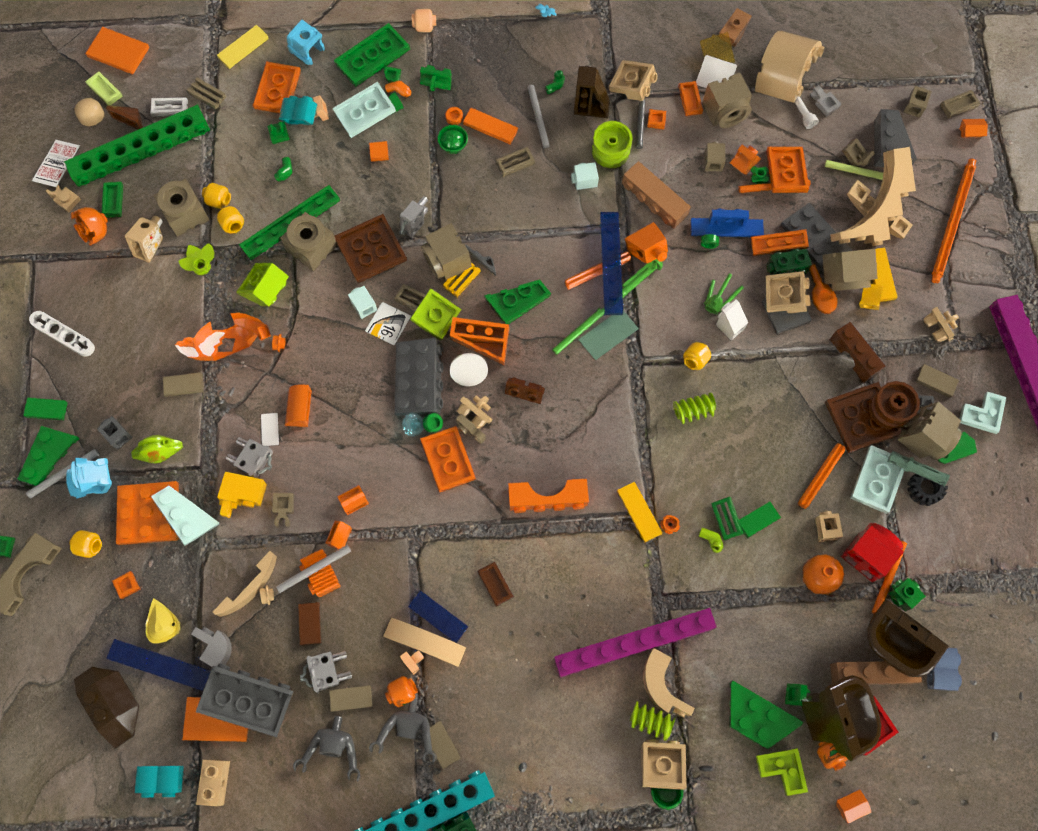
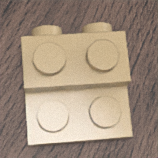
M622 60L609 85L610 92L626 94L627 99L643 101L645 96L648 97L650 94L651 84L657 80L654 65Z
M804 271L766 276V305L768 313L787 311V313L807 312V306H810V295H806V289H810L809 278L805 277Z
M655 739L643 742L641 746L642 787L685 790L686 745L680 744L678 741L659 743Z

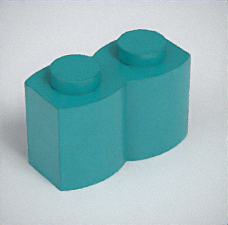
M296 96L283 98L279 119L287 124L313 125L317 103L313 102V99L308 96H302V98Z
M137 766L135 793H141V798L154 797V793H162V797H175V793L182 792L184 766Z

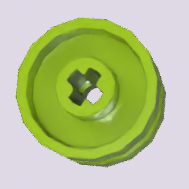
M608 121L599 125L594 132L592 155L595 161L606 168H617L625 164L629 159L633 140L630 129L617 121Z

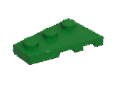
M41 426L17 480L34 486L42 483L52 472L54 465L61 457L64 458L68 453L67 450L80 438Z

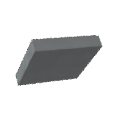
M766 299L761 302L776 334L807 324L812 320L808 311L768 313Z

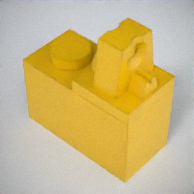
M225 472L217 496L219 505H221L220 515L230 518L233 508L237 509L241 504L250 508H254V505L261 507L267 487L266 482L258 478Z

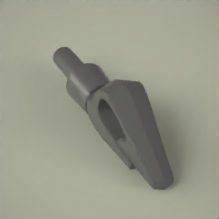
M465 245L473 259L482 264L495 276L497 275L494 261L490 256L483 257L479 252ZM487 261H491L492 266L488 265Z

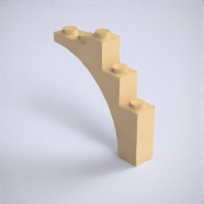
M910 147L893 149L883 153V180L873 206L854 226L842 232L831 234V242L839 241V244L850 243V239L855 238V242L864 240V244L872 243V246L883 245L885 240H890L888 222L894 221L897 216L903 215L901 198L909 196V192L916 191Z

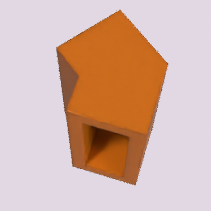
M962 119L959 128L961 137L987 136L988 124L985 119Z
M359 485L337 496L347 515L369 504Z
M335 521L325 544L337 550L344 547L351 533V526L341 521Z
M861 790L837 800L836 806L847 823L871 813L869 803Z

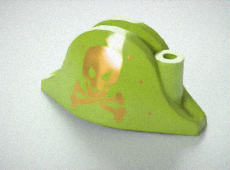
M152 435L141 440L138 446L132 450L131 454L133 459L156 464L167 460L183 448V444L181 441L169 437Z

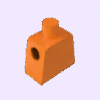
M654 222L625 238L629 254L644 263H650L655 259L662 262L667 258L668 247L666 238Z

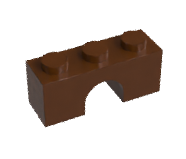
M851 322L835 331L829 339L840 354L844 351L850 354L855 363L852 369L863 383L878 375L886 367Z

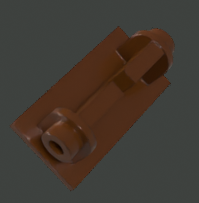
M515 377L507 380L504 394L541 404L545 388L542 385L529 382V385L526 386V381Z

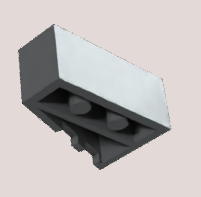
M881 109L874 120V167H884V152L910 147L913 165L917 157L899 110Z

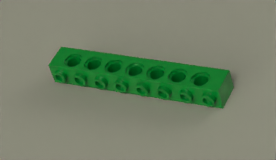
M195 105L64 161L71 179L77 187H80L99 178H104L115 171H120L129 165L136 164L143 159L155 156L164 150H169L192 138L204 135L211 130L199 106Z

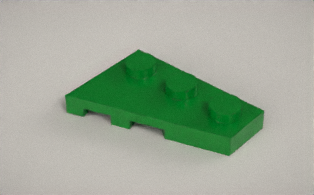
M539 279L519 285L517 288L501 290L499 293L484 295V299L504 324H510L549 298L551 293Z

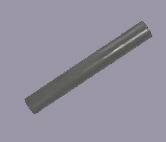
M645 100L639 101L637 149L643 148Z

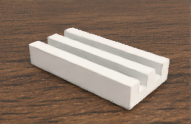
M151 98L150 114L152 117L172 116L188 109L187 98Z

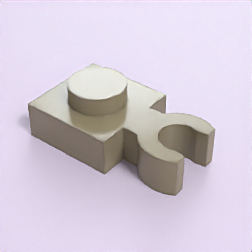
M462 414L457 417V429L464 435L467 433L469 436H472L479 444L485 441L486 435L478 430L471 421Z
M273 493L272 513L278 514L274 520V525L277 528L281 520H285V526L290 527L291 522L288 514L294 513L293 493Z

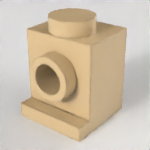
M825 511L815 518L818 542L837 541L843 537L839 513L832 514L831 511ZM825 524L829 526V530H826Z

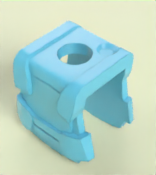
M301 20L287 35V48L289 52L307 65L313 64L312 58L309 56V50L312 46L320 51L325 50L321 40L322 34L304 20Z
M75 458V461L71 463V468L66 472V483L70 496L78 499L91 493H107L112 486L108 459L102 458L96 461H87L86 458Z

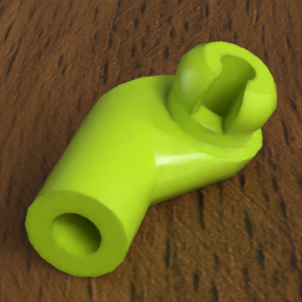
M702 527L699 537L708 540L713 552H721L723 542L720 535Z

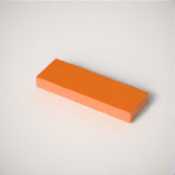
M470 108L463 121V125L510 145L518 132V127L473 108Z
M807 229L751 237L753 256L787 252L797 248L800 250L808 249Z

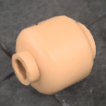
M416 9L414 14H412V28H415L417 32H431L433 26H436V15H433L430 9Z

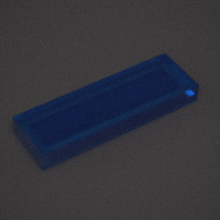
M421 590L408 606L455 643H458L469 628Z

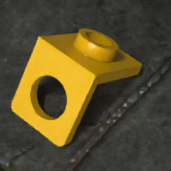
M871 284V287L863 288L862 298L859 302L860 308L879 310L883 286Z

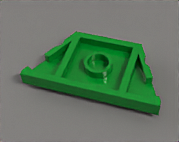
M733 680L730 682L729 727L765 749H769L803 725V721Z

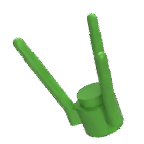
M731 273L728 274L718 294L713 295V297L711 296L715 280L711 282L704 304L705 309L712 314L721 313V308L726 303L731 302L744 288L740 286L723 303L721 295L732 276Z

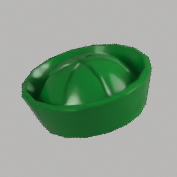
M448 125L439 131L437 140L445 152L457 154L466 146L468 134L461 126Z

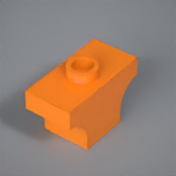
M742 144L730 164L747 175L761 158L756 155L758 151L752 146L747 148Z

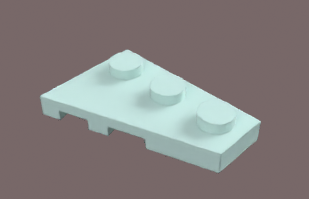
M170 486L151 496L184 546L219 525L218 521Z

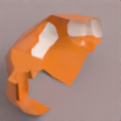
M231 313L234 321L232 327L225 330L212 331L211 322H209L198 331L194 338H184L183 341H178L175 346L188 358L199 361H216L250 347L257 336L260 340H264L270 337L271 334L268 326L261 320L243 313ZM224 338H235L231 352H218V347L223 344L221 340Z

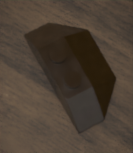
M91 667L74 679L76 695L96 730L115 749L134 737L139 704L120 672Z

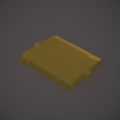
M728 32L716 36L713 34L712 37L700 41L704 58L708 55L730 63L735 62Z

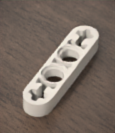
M36 311L30 315V324L37 330L79 355L86 357L94 352L95 346L88 338L46 313ZM38 318L42 319L46 322V324L44 325L41 322H37L36 320ZM52 326H59V330L56 333H50ZM67 335H74V339L71 342H65ZM80 342V343L83 344L84 346L87 345L88 348H87V349H82V348L78 345V343Z

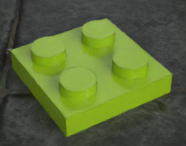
M430 289L410 320L441 341L451 327L452 318L457 317L462 309L433 289Z

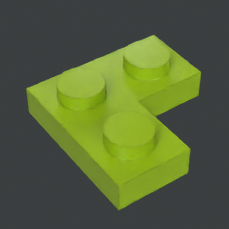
M798 748L756 756L760 777L781 774L786 796L808 792Z

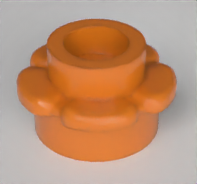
M282 334L273 335L272 350L280 352L281 349H285V338H282Z
M666 515L663 517L660 526L667 534L676 533L680 528L679 519L672 515Z

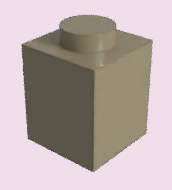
M707 143L704 152L705 171H723L726 163L725 143Z

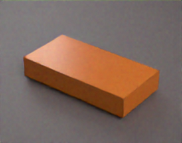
M696 81L679 83L678 88L685 116L702 114L703 108Z

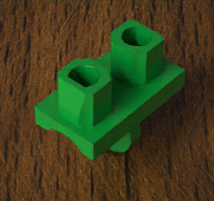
M431 65L421 67L420 85L430 86L431 91H435L436 88L451 89L452 73L450 69L444 68L440 71L435 70L434 66Z

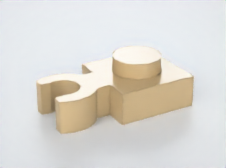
M57 185L55 187L56 190L53 192L48 189L46 190L49 196L54 198V202L67 212H70L81 201L79 196L66 187L62 190Z

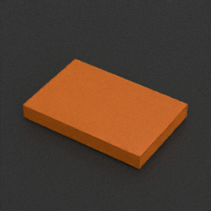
M102 27L85 54L91 59L134 74L150 47L147 43Z
M266 61L253 103L254 109L280 113L283 98L294 96L301 72L300 67Z
M767 147L766 153L772 193H808L809 183L803 147Z
M457 426L420 438L439 493L476 480Z
M187 697L182 740L247 742L248 728L196 713L201 697Z

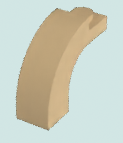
M653 648L645 661L643 670L644 686L650 700L665 714L669 713L670 709L673 708V713L684 718L685 715L691 716L695 708L671 695L665 685V671L672 658Z

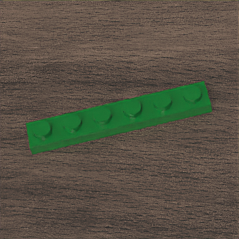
M328 185L240 243L239 246L251 261L280 242L281 237L287 232V228L292 220L302 216L304 212L317 217L338 203L340 198L331 186Z

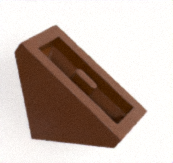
M109 105L106 107L113 119L137 130L143 128L138 108Z

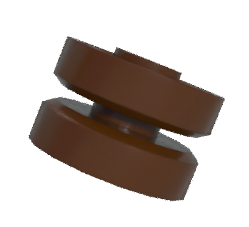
M888 382L872 396L869 402V413L873 421L882 428L898 429L916 416L920 407V400L917 392L905 382Z

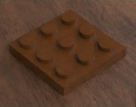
M384 214L334 236L358 284L407 261V257Z
M879 382L825 401L848 454L897 437L902 432L901 428L893 430L882 428L870 416L869 402L872 396L881 388Z

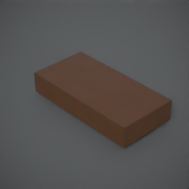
M495 562L477 571L496 607L514 598Z
M320 603L298 604L300 645L322 644Z

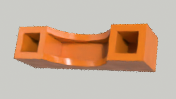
M587 479L567 480L563 490L553 496L537 494L528 482L508 483L510 511L514 510V513H524L529 509H534V512H542L546 508L561 511L565 510V507H573V509L579 510L584 509V506H588L589 503Z

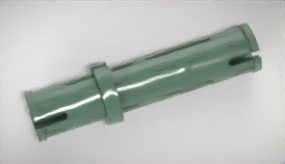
M892 451L887 461L903 468L906 472L910 471L942 486L947 484L950 477L949 474L922 464L911 456L906 457L895 451Z

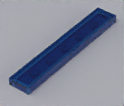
M600 212L604 315H623L619 212Z
M114 639L106 659L204 691L211 670Z

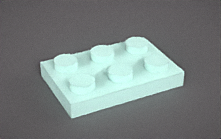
M378 82L332 108L351 138L396 112L395 107Z
M871 445L868 448L850 499L888 514L901 482L904 469L887 462L891 453Z

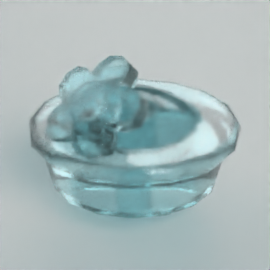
M409 413L403 419V430L407 435L414 437L421 434L424 427L423 418L419 414Z

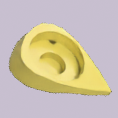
M153 598L146 621V637L150 642L159 644L171 640L179 633L180 622L165 605Z

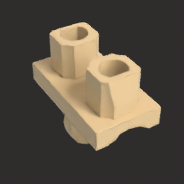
M935 307L923 321L928 328L936 324L939 326L940 330L932 333L937 343L945 340L949 342L955 336L949 324L952 329L957 328L958 326L955 321L959 317L957 314L951 316L949 311L942 315L938 307Z
M476 395L473 400L477 405L463 396L460 400L462 404L457 410L459 414L467 418L473 411L476 416L471 422L477 429H481L486 423L490 424L493 419L481 410L483 408L488 412L491 408L487 404L489 400L487 396L480 399Z

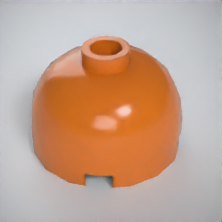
M84 207L71 213V220L75 219L77 223L74 225V228L85 243L89 241L91 246L105 237L108 220L103 213L100 214V212L90 207Z
M826 554L816 555L803 566V582L815 594H831L838 590L844 581L843 566L833 556Z

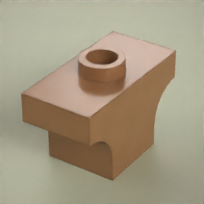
M737 8L720 31L719 37L721 40L735 47L744 35L752 16Z

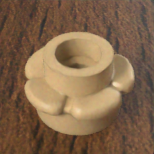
M268 585L265 588H260L262 604L268 603L270 605L271 601L274 600L273 588L269 589Z

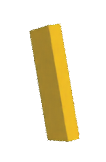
M877 248L878 279H873L872 282L875 285L883 286L880 302L896 300L898 297L886 249Z
M633 482L618 489L617 493L644 543L662 535V531L636 483Z

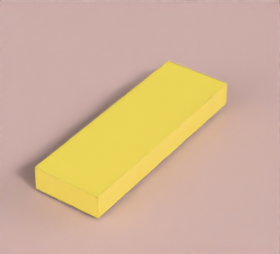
M255 25L217 54V57L230 69L269 39L268 35Z

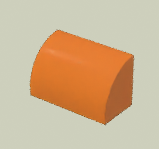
M293 385L289 387L285 426L308 427L312 394L309 385Z

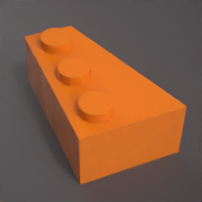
M452 318L450 331L452 341L505 365L510 330L509 324Z

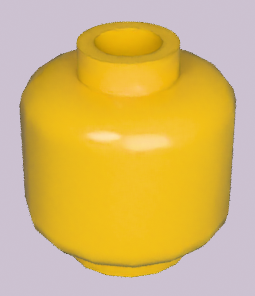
M210 183L202 190V197L208 206L222 209L230 203L231 194L225 186Z
M227 206L217 214V221L226 233H237L242 229L244 219L235 207Z
M700 342L692 343L683 354L684 364L689 369L701 370L711 359V352L708 346Z
M83 530L76 532L69 542L71 552L76 556L85 558L94 557L102 547L98 534Z

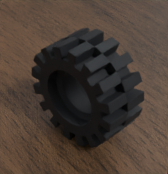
M914 474L910 478L911 481L907 484L910 486L907 489L908 492H912L909 496L911 498L915 497L914 502L920 501L922 506L925 504L930 506L939 502L947 494L945 490L948 489V486H942L918 474ZM927 480L933 484L934 492L932 494H926L921 489L922 481Z

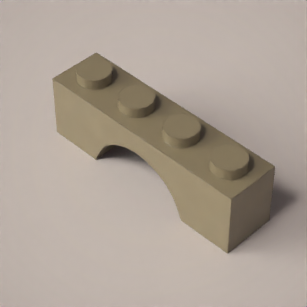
M34 533L33 536L27 539L25 547L20 553L15 555L13 563L0 576V613L13 616L24 601L20 590V583L24 574L36 565H50L62 549L61 547L37 533Z

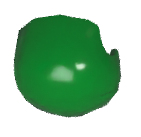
M651 788V796L653 802L659 808L671 810L678 807L681 803L683 790Z

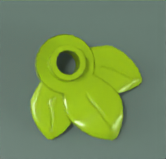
M209 243L202 250L193 245H188L187 258L180 259L178 262L181 268L186 271H194L197 275H205L211 269L210 262L214 258V249Z

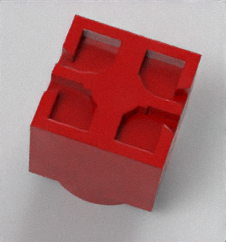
M869 523L855 537L840 557L871 582L885 577L904 553L902 550L903 544L894 533L877 523Z

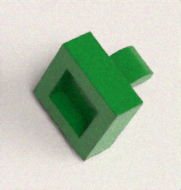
M285 121L267 126L272 144L290 140Z
M787 683L785 704L803 706L801 701L806 698L807 693H810L807 685Z

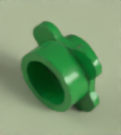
M753 166L751 168V181L756 184L767 183L769 177H767L768 168Z

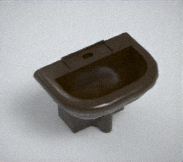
M886 599L867 627V640L871 649L898 672L908 677L919 678L928 675L936 667L949 647L931 631Z
M854 675L844 677L825 687V690L822 692L813 693L801 701L812 741L833 743L838 753L847 757L849 761H853L869 752L877 744L881 735V720L872 691L862 678Z

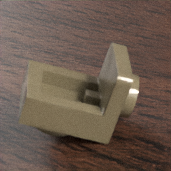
M857 138L853 139L842 150L851 165L856 167L867 165L871 161L870 158L875 154L874 151L867 152Z

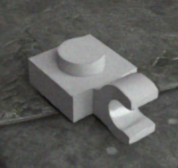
M819 85L813 88L810 96L817 100L815 105L826 117L841 106V103L831 92L826 94Z

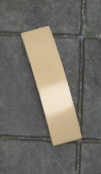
M856 180L848 191L847 196L858 211L865 216L873 206L875 199L869 195L871 190L859 180ZM897 216L896 220L888 222L889 233L900 239H903L913 226L903 216Z
M269 551L256 565L261 572L234 601L226 597L213 613L223 617L248 604L260 592V588H263L273 572L277 556Z
M391 618L383 636L459 667L466 647L394 618Z

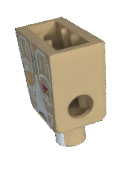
M153 216L151 220L143 217L140 218L125 235L133 257L149 263L152 260L163 239L159 228L163 221L158 216Z

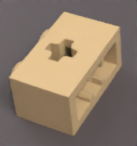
M202 761L196 805H224L230 761Z

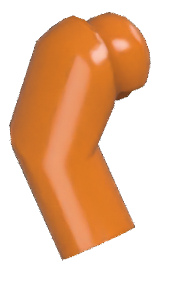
M402 81L385 85L387 93L396 91L404 97L411 95L410 88Z

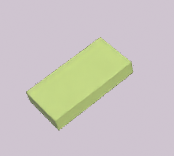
M97 72L85 81L109 106L122 97V94L100 72Z

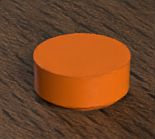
M451 107L446 111L445 116L448 124L459 125L463 121V112L458 107Z

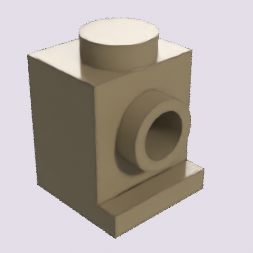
M914 86L909 95L904 113L920 118L927 107L932 91Z

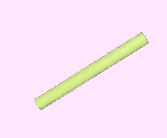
M830 160L825 162V167L883 180V172Z

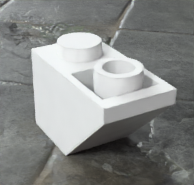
M737 300L732 303L728 302L721 308L722 312L718 315L719 319L716 323V326L730 340L739 335L748 324Z

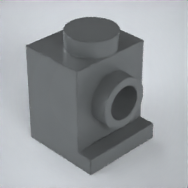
M113 416L102 421L97 428L104 438L117 450L133 438Z

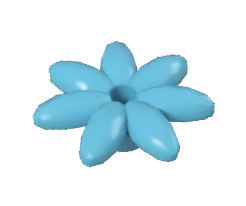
M538 4L535 7L540 10L543 17L551 16V14L556 16L555 9L549 8L548 5Z

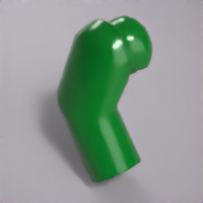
M561 70L554 73L553 83L545 86L547 94H551L563 87L565 76Z
M289 157L282 158L283 167L274 174L275 179L279 182L286 180L292 175L293 171Z

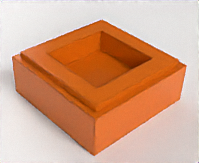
M649 109L647 128L664 129L667 111Z
M387 141L369 143L371 162L389 160Z
M131 571L112 581L120 599H124L141 590Z

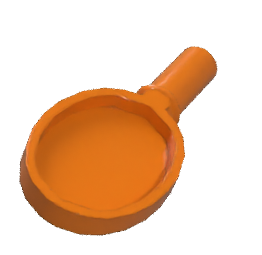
M813 264L809 269L815 283V287L812 290V301L820 312L830 314L837 307L836 294L829 285L822 282L816 265Z

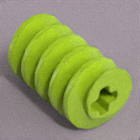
M709 392L708 396L702 394L701 397L694 396L693 399L687 398L686 401L681 399L679 404L674 401L673 408L677 419H680L681 423L685 424V418L689 422H692V416L699 420L700 414L707 418V412L713 417L716 410L714 395Z
M636 701L630 721L632 728L639 724V731L641 732L647 727V734L649 735L655 730L656 738L663 733V740L666 741L670 737L676 717L671 721L670 714L668 713L663 718L662 710L655 715L654 707L647 712V705L644 704L640 709L639 702Z

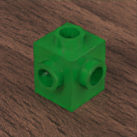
M909 577L904 580L900 578L891 585L893 589L888 592L891 596V601L905 612L913 609L926 597L920 590L918 583Z

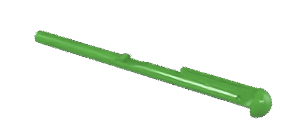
M655 259L642 267L622 285L624 288L613 296L604 308H598L593 315L555 346L552 351L558 355L656 269L661 270L663 262Z

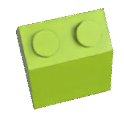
M255 263L236 293L260 306L270 307L276 301L279 291L286 286V280L289 276L273 263Z

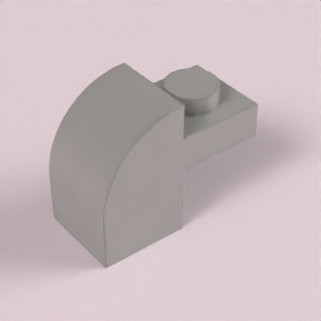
M195 627L191 635L208 644L199 660L211 667H217L218 663L226 665L232 651L228 636L219 630L213 636L214 632L208 628L203 627L201 630Z

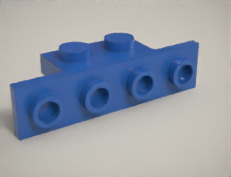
M719 208L712 210L709 218H691V236H703L706 234H713L718 237L764 235L763 219H749V211L724 210Z

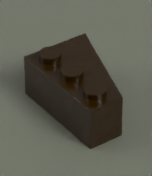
M579 66L574 115L608 118L610 99L598 69L591 66Z

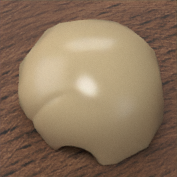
M85 98L75 105L76 117L82 125L94 126L102 121L104 111L97 100Z

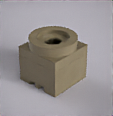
M741 73L730 76L729 80L723 78L721 83L718 80L708 83L702 105L713 126L719 125L721 128H729L741 123L750 115L752 108L749 103L752 94Z
M187 179L171 181L162 186L159 192L153 195L177 237L186 233L190 228L194 229L198 224L202 225L210 221Z
M306 212L292 220L287 228V232L281 237L286 251L313 272L321 264L320 262L327 258L326 255L337 247L333 232L326 228L318 218Z
M452 223L425 236L427 243L421 246L425 260L437 279L444 277L446 281L455 275H461L465 270L472 267L469 251L464 243L462 244L460 236H456L458 234Z
M876 249L822 255L825 284H832V291L871 287L870 280L878 279Z
M935 402L919 408L916 416L910 420L911 422L905 424L904 427L907 430H902L897 440L919 458L930 456L932 459L938 460L948 455L958 444L962 434L961 430L958 429L961 420L941 403Z

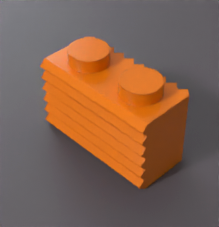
M320 549L300 559L302 563L299 566L300 570L303 571L327 557L325 551ZM331 564L308 577L310 583L307 585L312 595L316 594L319 598L341 587Z

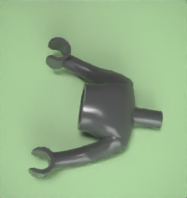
M414 699L409 703L408 711L393 713L382 727L376 742L370 744V752H373L375 744L379 746V754L383 751V742L396 724V736L418 739L419 733L422 730L425 749L423 761L426 762L427 754L433 755L432 763L436 761L437 755L432 751L428 718L416 712L418 699Z
M334 717L332 729H319L316 732L303 757L294 762V771H296L298 765L302 764L304 765L302 772H306V764L318 745H320L319 754L330 757H341L346 746L350 769L347 773L348 780H350V776L353 773L358 774L357 782L360 780L361 775L357 769L356 752L352 736L340 730L342 717Z

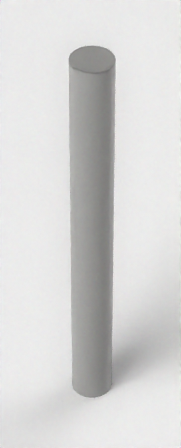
M529 85L527 88L543 148H548L550 145L534 85Z
M94 449L81 458L91 461L99 456V453ZM71 464L27 491L26 495L31 499L66 477V472L71 468Z
M347 544L277 585L278 592L285 591L350 553V547Z

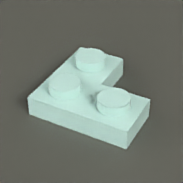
M986 392L982 408L966 403L963 404L959 418L961 420L960 423L997 434L1000 431L1006 397Z

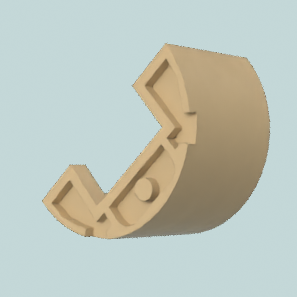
M777 31L770 40L761 63L763 64L761 72H758L755 92L794 103L803 92L802 77L805 71H809L811 60L812 63H816L818 57H821L824 52V46H822L821 41L784 31Z

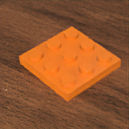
M177 481L117 486V545L178 540V536L151 498L152 495L167 486L172 487L179 493V483Z

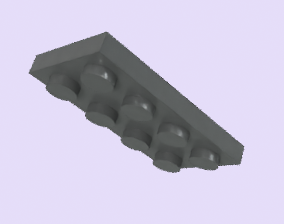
M810 203L781 223L782 228L786 232L807 229L809 244L807 251L809 258L823 274L822 255L853 251L846 243L839 244V241L831 242L830 235L836 232Z

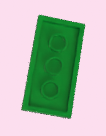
M388 23L334 59V63L349 81L357 87L383 69L384 66L389 65L408 52L410 45Z

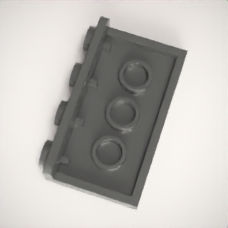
M436 338L396 342L395 415L441 414V409L443 408L441 373L444 370L441 355L444 353V348Z
M218 663L217 667L213 666L196 713L277 737L294 692L290 690L291 686L278 683V686L270 684V679L260 676L258 680L250 678V673L238 670V673L229 671L231 667Z

